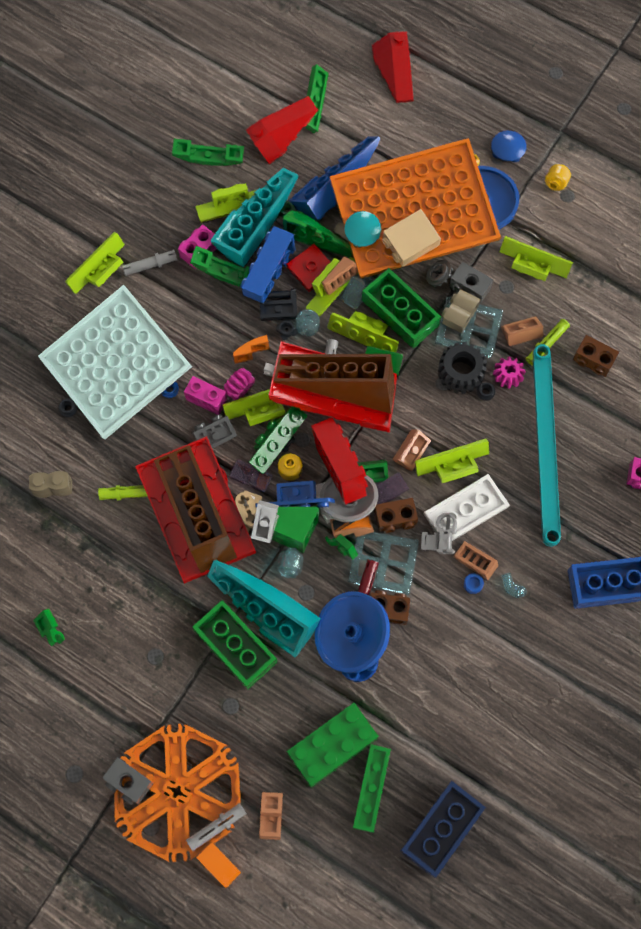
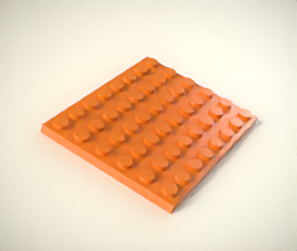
M469 138L330 176L344 228L347 219L352 214L360 211L374 214L381 224V234L375 243L369 246L355 247L349 241L360 279L383 273L388 268L394 270L402 267L400 263H396L393 259V252L390 247L386 248L382 241L383 231L420 209L423 210L440 236L441 242L438 247L405 266L501 239Z

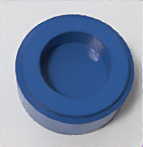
M476 573L467 575L464 580V588L470 594L479 593L484 586L483 578Z

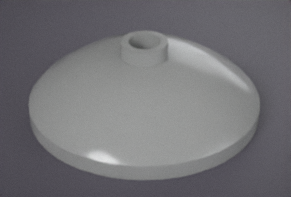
M366 475L364 478L368 485L366 488L367 496L353 501V504L345 505L332 478H329L321 489L320 498H333L335 503H330L329 507H322L323 510L331 518L342 522H353L365 518L374 510L378 502V489L375 482Z

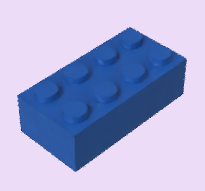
M641 557L573 564L567 570L574 609L641 601Z

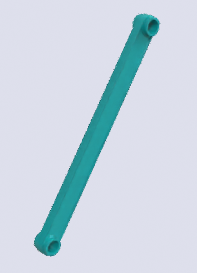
M540 344L533 351L541 526L544 544L554 547L561 540L551 352L547 345ZM542 351L546 356H540L537 352ZM547 534H553L556 537V541H550L547 538Z

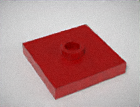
M313 244L289 261L286 267L306 290L310 292L314 289L312 283L315 278L330 264V260Z

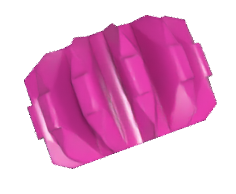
M510 356L507 357V360L500 359L499 363L495 364V370L493 371V376H496L495 382L501 381L500 386L503 387L506 384L508 389L512 385L517 387L519 382L524 380L523 375H525L526 371L522 369L523 363L518 364L517 358L512 361Z
M238 369L224 384V391H226L230 398L238 400L244 397L252 388L255 378L246 369Z

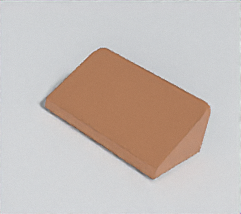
M536 316L502 326L509 346L543 337V325Z
M411 430L394 456L393 461L413 471L415 461L421 458L431 440L420 430Z

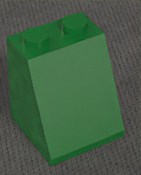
M278 507V520L272 540L304 553L319 521V508Z

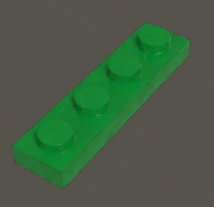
M317 64L312 66L307 96L311 98L318 109L317 113L305 127L313 134L318 132L329 75L328 72Z
M372 744L370 746L353 825L354 829L374 833L391 752L389 748Z

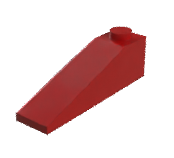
M407 31L388 33L372 45L374 62L379 67L382 77L386 80L396 103L414 102Z
M307 96L260 119L246 129V131L270 165L284 155L288 150L289 144L295 141L298 137L297 134L303 127H306L318 109L311 98Z

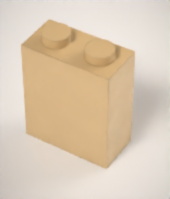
M420 209L384 230L382 241L386 248L390 247L395 262L400 263L404 267L438 247L441 238L423 210Z

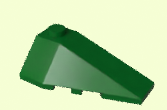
M290 210L283 217V230L294 234L295 241L310 246L315 244L320 249L348 258L352 257L351 247L347 242L303 212Z

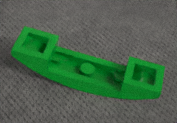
M174 138L172 156L192 163L214 166L243 163L244 146L227 144L226 148L194 145L191 144V140Z
M195 246L190 261L193 266L214 278L241 287L243 279L247 278L250 273V267L242 268L212 256L213 252Z

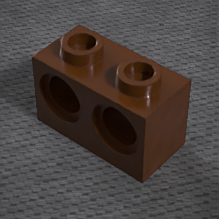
M586 335L573 360L578 365L593 370L595 374L606 377L619 351ZM583 351L589 352L590 355L584 354ZM600 360H605L607 364L602 363Z
M413 498L377 504L374 508L379 532L392 533L395 529L403 528L408 530L417 525L418 517ZM408 512L411 517L403 518L401 513ZM388 515L392 520L385 522L382 520V517Z
M377 590L375 593L371 592L370 596L384 604L389 623L407 625L410 606L409 597L402 593L387 595L385 591ZM396 604H400L404 607V611L396 612L393 607Z

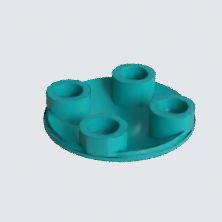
M356 212L345 223V235L355 247L369 246L380 237V221L370 212Z

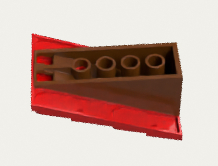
M281 341L269 390V399L275 403L298 407L303 411L331 416L337 420L360 424L361 427L390 433L397 373H393L391 354H325Z
M207 436L135 466L184 584L208 574L214 560L228 565L256 553Z

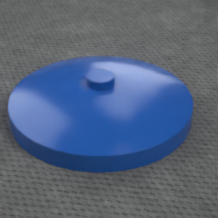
M478 166L498 229H501L512 221L519 206L517 186L503 171L493 167Z
M345 592L334 597L319 614L321 619L315 629V644L320 657L328 666L344 673H358L372 667L381 658L388 645L390 623L388 615L380 602L365 593Z

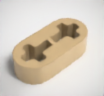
M242 492L235 499L236 506L245 526L253 529L254 523L247 521L249 519L247 513L251 512L252 516L255 517L257 507L252 496L249 493ZM242 498L249 500L247 501L249 508L245 509L243 504H239L242 502Z

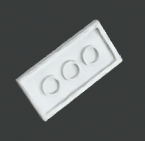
M487 474L428 509L423 514L435 532H437L436 522L439 515L442 513L452 514L457 520L456 534H452L453 541L507 509L510 505L492 478ZM446 517L440 523L441 528L446 530ZM450 517L451 528L453 526V519Z

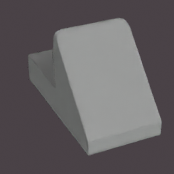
M259 500L251 535L252 539L271 543L278 520L277 512L279 505Z

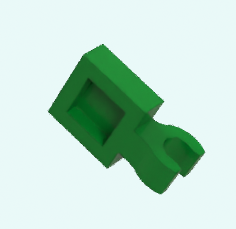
M340 534L336 539L335 537L333 539L325 537L328 545L338 546V551L344 557L347 555L353 560L358 555L354 545L343 535Z
M50 609L43 610L33 620L41 636L47 637L50 646H53L57 641L61 644L65 640L64 635L55 629L58 624Z

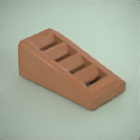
M343 257L322 282L326 294L330 295L358 273L354 261Z
M465 541L453 556L486 580L490 579L498 567L496 559ZM470 550L466 558H463L465 552ZM474 554H476V557L471 563L470 559L473 557ZM480 559H483V561H482V563L479 565V567L476 566V565L478 564V562L480 561Z

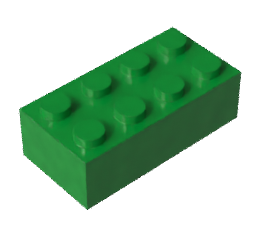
M390 268L362 290V301L412 349L439 327L441 316Z
M223 600L192 627L200 639L247 690L278 663L277 658Z
M353 703L289 749L287 754L312 788L375 742L379 736L357 705Z

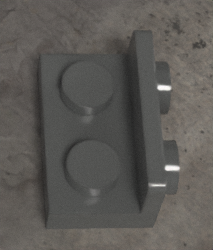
M221 414L212 417V421L207 424L202 422L194 426L195 430L192 431L196 441L207 436L212 449L237 436L228 416H222Z

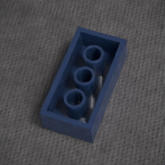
M451 781L400 852L431 877L436 878L486 807Z

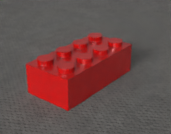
M333 417L311 425L316 449L345 505L367 496L366 488L368 485L364 478L366 476L365 470L362 465H358L355 451L351 452L349 449L351 446L348 438L342 436L343 430L339 423L336 424Z

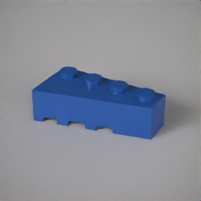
M273 226L272 230L267 232L264 246L259 248L256 261L250 265L248 277H245L241 283L243 295L260 303H264L274 286L273 280L278 279L281 275L282 265L286 266L290 253L293 254L296 250L294 234L276 226Z

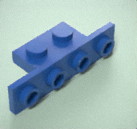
M301 481L276 484L277 502H268L279 505V507H310V505H317V507L322 508L329 507L330 503H335V499L316 498V481Z

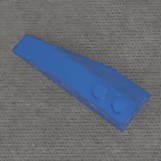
M368 136L351 149V154L340 157L337 165L328 166L324 169L325 174L319 178L315 176L288 202H291L297 211L303 212L312 219H322L329 209L337 205L330 176L365 167L380 141L379 136Z

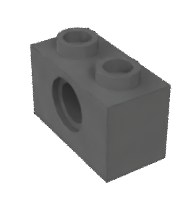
M462 261L451 277L449 286L457 293L463 290L479 298V304H481L492 288L494 280ZM467 283H472L474 286H469Z
M118 757L103 776V779L107 781L105 786L113 792H116L118 789L123 793L121 798L131 805L133 802L139 804L154 784ZM131 777V786L123 788V779Z

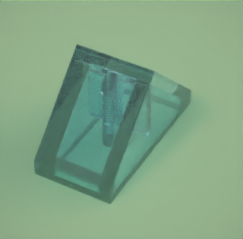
M359 274L352 276L341 297V301L356 310L362 302V290L371 284L374 279L370 277L360 278Z

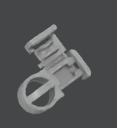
M442 513L437 518V532H434V535L422 532V551L436 550L439 554L455 553L454 549H452V534H456L457 520L450 513ZM445 517L446 530L442 529L440 526L442 519ZM450 517L453 519V526L451 528Z

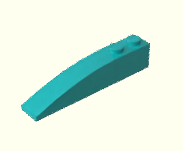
M282 168L267 181V184L262 189L256 190L254 196L249 200L246 199L241 203L242 206L236 211L233 210L210 240L211 243L228 260L244 267L272 227L280 210H282L299 177L298 174Z
M213 561L207 577L224 594H228L232 598V603L237 608L240 607L247 614L246 618L250 622L254 621L260 627L259 631L265 637L296 657L315 632L321 618L264 581L220 561Z

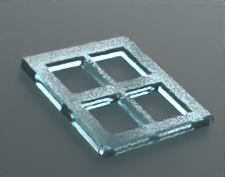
M447 297L444 309L450 307L451 297ZM479 305L464 330L462 342L444 338L447 326L442 324L443 318H441L435 344L447 347L452 345L454 347V344L457 342L460 345L463 342H467V345L470 346L469 341L473 330L490 335L487 348L474 345V348H480V354L484 353L485 356L491 358L503 310ZM477 312L494 316L491 329L474 325Z
M376 532L357 537L355 549L358 555L352 560L348 582L360 584L362 576H358L360 560L367 561L369 559L379 563L377 578L374 579L372 587L409 595L419 540ZM364 539L383 542L380 558L362 555ZM391 544L410 547L407 563L388 559ZM387 565L406 568L403 584L384 581Z

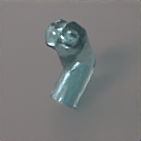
M511 573L501 575L507 594L516 598L526 595L527 590L524 586L513 583Z

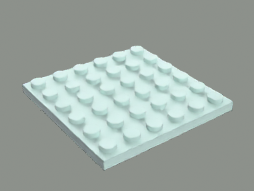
M124 285L38 355L104 439L108 438L192 368L190 363Z

